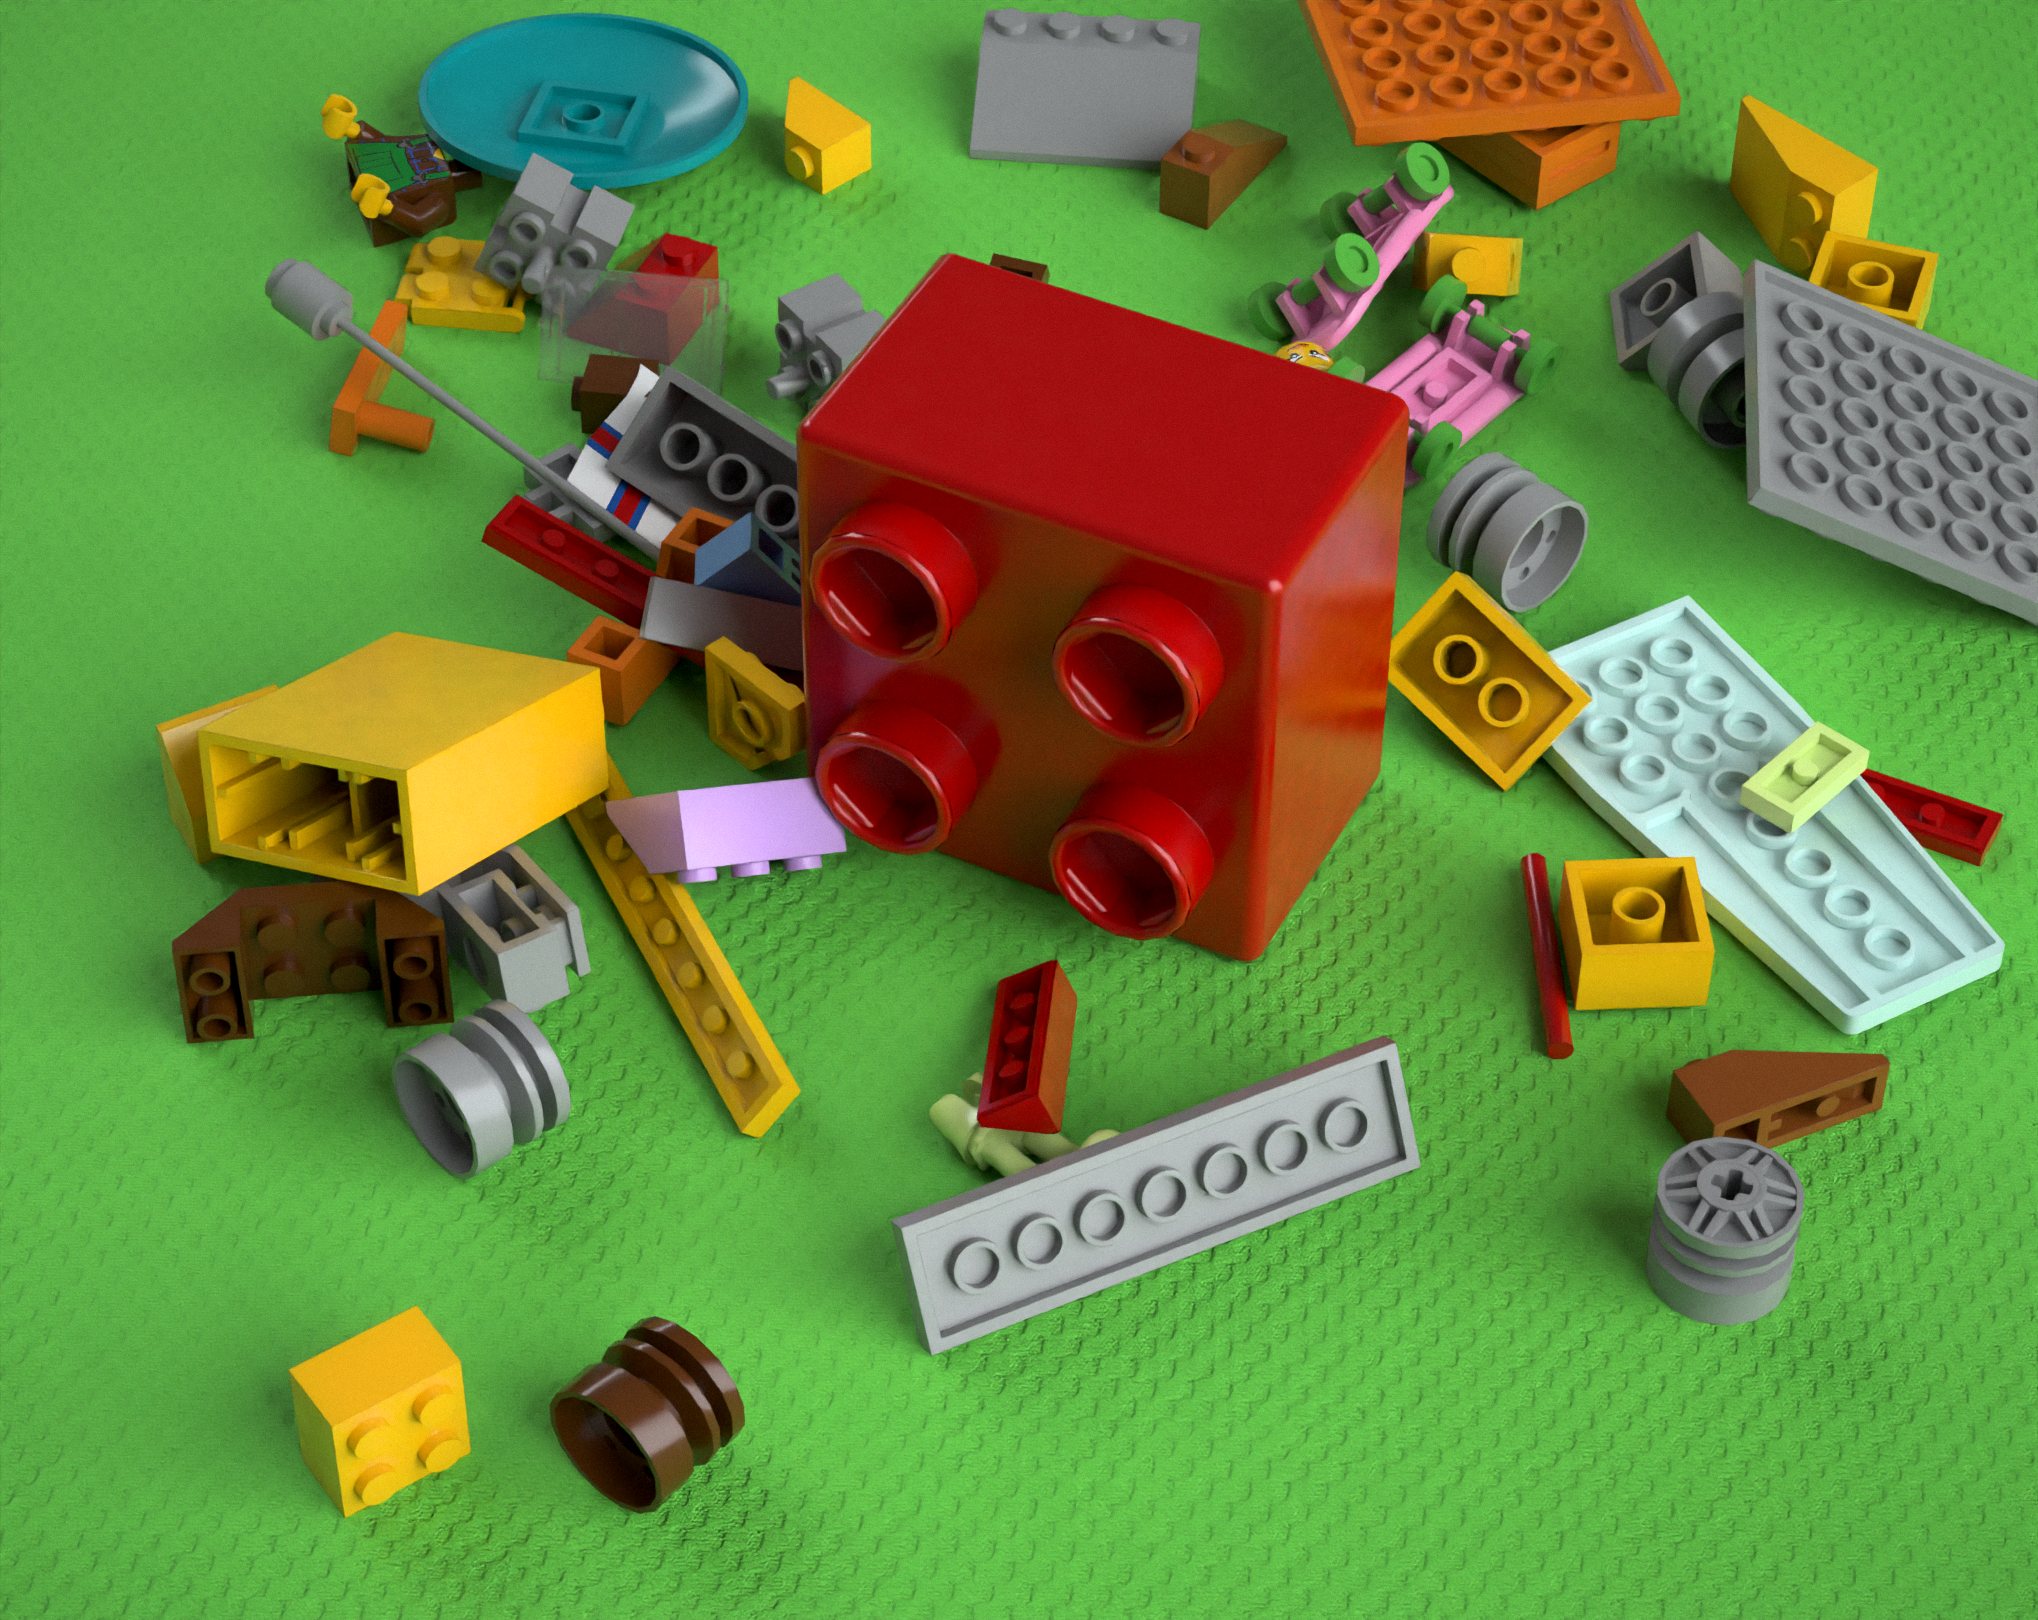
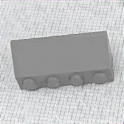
M667 365L604 467L682 518L692 507L735 522L749 512H752L800 556L796 445L691 377Z

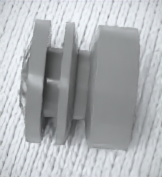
M1495 451L1480 455L1462 467L1446 485L1433 508L1427 527V549L1435 561L1453 569L1454 572L1458 571L1470 576L1496 602L1509 610L1521 613L1534 609L1549 599L1568 579L1581 557L1588 536L1589 517L1581 503L1555 486L1539 482L1535 473L1520 467L1519 463Z
M498 998L475 1010L473 1015L470 1014L453 1023L450 1035L439 1032L396 1056L393 1061L391 1074L394 1092L402 1113L417 1140L436 1163L450 1175L463 1180L478 1175L509 1156L514 1143L524 1145L540 1137L541 1132L551 1130L567 1121L571 1110L570 1091L566 1077L546 1037L533 1021L513 1003Z
M1722 1136L1693 1141L1672 1153L1659 1171L1654 1213L1647 1248L1645 1271L1654 1292L1674 1311L1698 1322L1729 1326L1756 1321L1776 1309L1789 1290L1794 1264L1795 1245L1798 1242L1799 1225L1803 1215L1804 1188L1795 1169L1775 1151L1746 1139Z

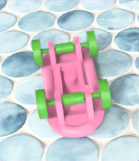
M1424 142L1413 143L1398 154L1395 163L1396 170L1393 173L1394 176L1374 190L1367 187L1358 196L1350 192H1339L1322 204L1320 222L1325 234L1331 240L1324 251L1323 267L1303 281L1296 277L1287 286L1278 282H1268L1255 290L1249 297L1248 313L1255 328L1264 337L1273 341H1280L1295 333L1296 336L1291 338V343L1297 341L1312 342L1329 352L1350 333L1367 310L1373 297L1383 288L1384 281L1394 268L1406 258L1407 251L1429 222L1454 197V189L1449 185L1450 174L1448 166L1438 150ZM1392 204H1395L1396 207L1398 208V210L1395 209V208L1392 206Z
M1451 274L1441 277L1432 286L1418 312V322L1432 332L1413 344L1365 383V385L1400 396L1409 407L1410 418L1404 489L1416 485L1424 478L1428 481L1437 478L1449 466L1458 449L1525 393L1535 395L1542 390L1556 372L1563 356V347L1549 337H1542L1530 347L1531 334L1523 329L1513 333L1484 317V304L1476 299L1468 305L1467 312L1462 310L1460 307L1465 299L1467 286ZM1346 356L1339 359L1327 373L1362 383L1365 369L1362 365Z

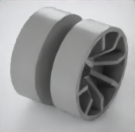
M1713 292L1686 303L1666 320L1650 346L1647 365L1649 375L1672 404L1680 409L1685 419L1705 442L1719 449H1735L1746 445L1743 297L1736 293Z

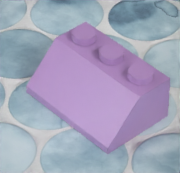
M816 777L674 791L605 802L608 817L650 874L677 872L678 884L717 880L716 867L730 865L731 878L769 874L770 860L783 859L784 872L822 867L821 854L846 851L844 826L833 816L820 796Z

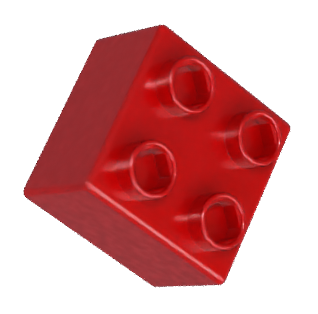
M951 253L941 255L799 423L796 432L807 777H816L820 796L833 816L857 838L882 851L910 856L934 850L1064 897L1067 903L1086 920L1115 936L1139 941L1171 936L1238 961L1251 962L1256 960L1263 954L1380 773L1410 418L1409 407L1406 402L1396 394L960 255Z

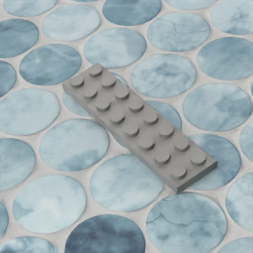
M1380 1036L890 1220L919 1342L924 1350L931 1356L1421 1167L1396 1042L1385 1036Z

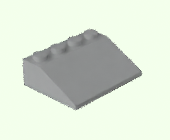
M1013 8L1003 10L986 9L980 44L970 158L1161 170V158L1188 130L1193 129L1199 78L1201 23L1184 22L1175 18L1149 20L1132 19L1123 15L1100 17L1076 15L1071 12L1051 14L1022 12Z

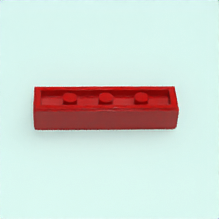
M1057 959L1044 962L1001 979L998 982L977 1112V1121L981 1127L1041 1134H1056L1061 1131L1078 1000Z

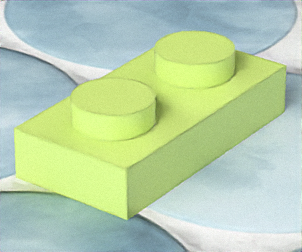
M1817 721L1742 785L1739 804L1792 834L1866 770L1870 751Z

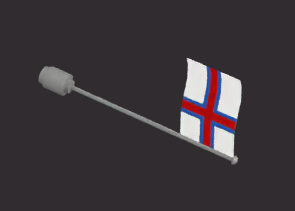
M288 258L278 264L271 272L265 285V295L271 299V305L277 312L318 341L325 340L330 336L336 337L344 331L658 563L662 541L679 523L682 517L604 466L647 397L644 396L649 391L651 392L659 376L640 364L638 375L629 393L589 438L566 481L351 322L353 317L352 294L310 262H298L294 258Z

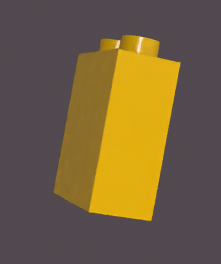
M398 631L386 635L197 729L211 852L420 896L609 788L604 728L605 712L602 703L600 667Z

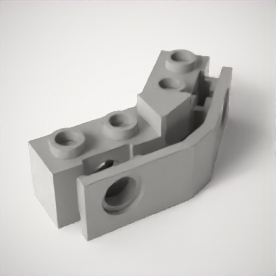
M512 843L420 896L398 892L444 920L447 955L453 956L456 968H464L492 1000L498 998L513 1003L525 1014L536 1012L546 1004L570 994L565 969L566 965L579 977L591 972L579 907L518 845ZM315 874L310 883L345 880Z

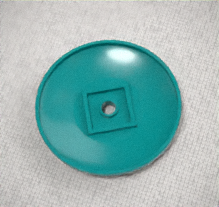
M563 13L523 18L498 24L478 31L454 43L436 57L424 72L419 85L418 104L420 119L430 138L450 156L476 170L501 179L517 182L532 153H535L573 173L570 184L578 189L590 190L594 185L602 189L641 185L670 178L690 171L718 156L733 143L745 126L748 116V88L741 70L729 56L712 43L685 30L652 20L624 15Z

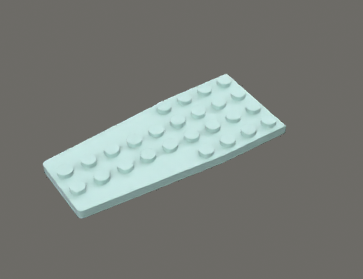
M1689 595L1547 652L1588 693L1593 701L1541 756L1598 815L1645 857H1695L1706 911L1841 1032L1850 1035L1861 1033L1993 973L2000 968L2005 947L2004 941L1861 775L1854 779L1792 834L1739 804L1742 785L1815 724V722L1799 703Z

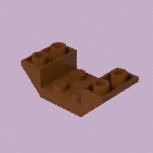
M350 881L240 888L172 941V954L187 1044L254 1038V1000L383 990L388 1028L454 1023L444 920L396 891Z

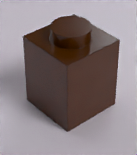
M590 354L584 376H575L571 394L572 411L581 412L582 433L594 434L623 401L638 375L640 364L660 377L659 360Z

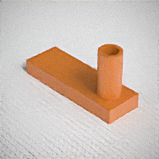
M386 299L369 336L400 358L405 344L408 305ZM363 346L332 407L329 451L351 457L363 435L426 453L432 440L435 419L378 403L394 368Z

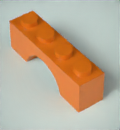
M692 507L662 541L655 573L665 579L694 585L695 550L734 524L735 521ZM598 615L566 652L567 662L600 667L602 703L605 712L604 720L625 727L683 656L661 643L639 639V629Z

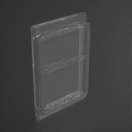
M545 264L542 316L539 320L541 332L538 380L573 384L575 376H584L590 354L659 360L660 376L668 365L721 396L723 371L725 370L724 351L727 314L729 312V280Z

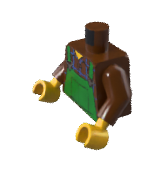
M330 95L321 110V116L324 119L322 121L323 131L328 137L333 139H341L345 135L347 136V142L344 143L349 187L351 189L350 197L357 204L374 248L409 237L420 238L432 230L453 224L457 219L455 193L481 188L483 185L481 171L467 166L457 159L446 160L441 148L428 134L390 136L383 134L363 120L356 123L353 122L357 115V108L353 102L342 95Z

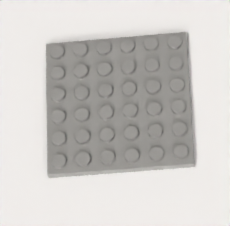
M1754 259L1743 275L1748 504L1757 507L1769 516L1786 519L1812 530L1822 538L1834 539L1865 552L1877 561H1886L1918 574L1930 583L1942 584L1972 597L1980 604L1995 606L2019 616L2031 625L2038 627V380Z

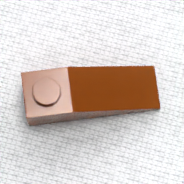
M1241 119L1188 130L1161 158L1159 213L1208 230L1287 145V136Z
M1730 1050L1707 1059L1693 1060L1683 1067L1673 1070L1666 1117L1687 1144L1697 1140L1722 1136L1750 1140L1771 1149L1881 1109L1890 1062L1883 1054Z

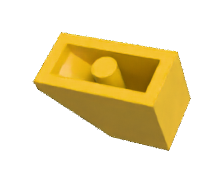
M799 76L789 81L785 118L784 160L786 171L795 179L802 181L821 195L850 181L872 168L871 124Z

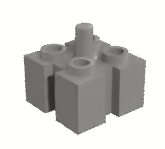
M532 153L510 198H508L495 222L473 270L512 290L515 289L518 281L521 282L522 288L526 292L537 294L535 302L573 321L581 312L598 277L601 276L616 250L635 206L594 185L590 194L570 184L573 173Z
M838 273L779 296V323L775 326V335L782 349L780 352V369L777 370L776 376L766 381L768 394L774 400H780L785 397L789 401H794L803 411L810 412L886 319L876 310L870 312L863 310L862 296Z

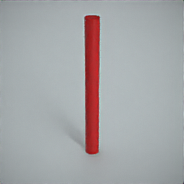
M1530 853L1521 859L1520 865L1547 1054L1553 1059H1566L1573 1054L1574 1048L1547 864L1543 855Z

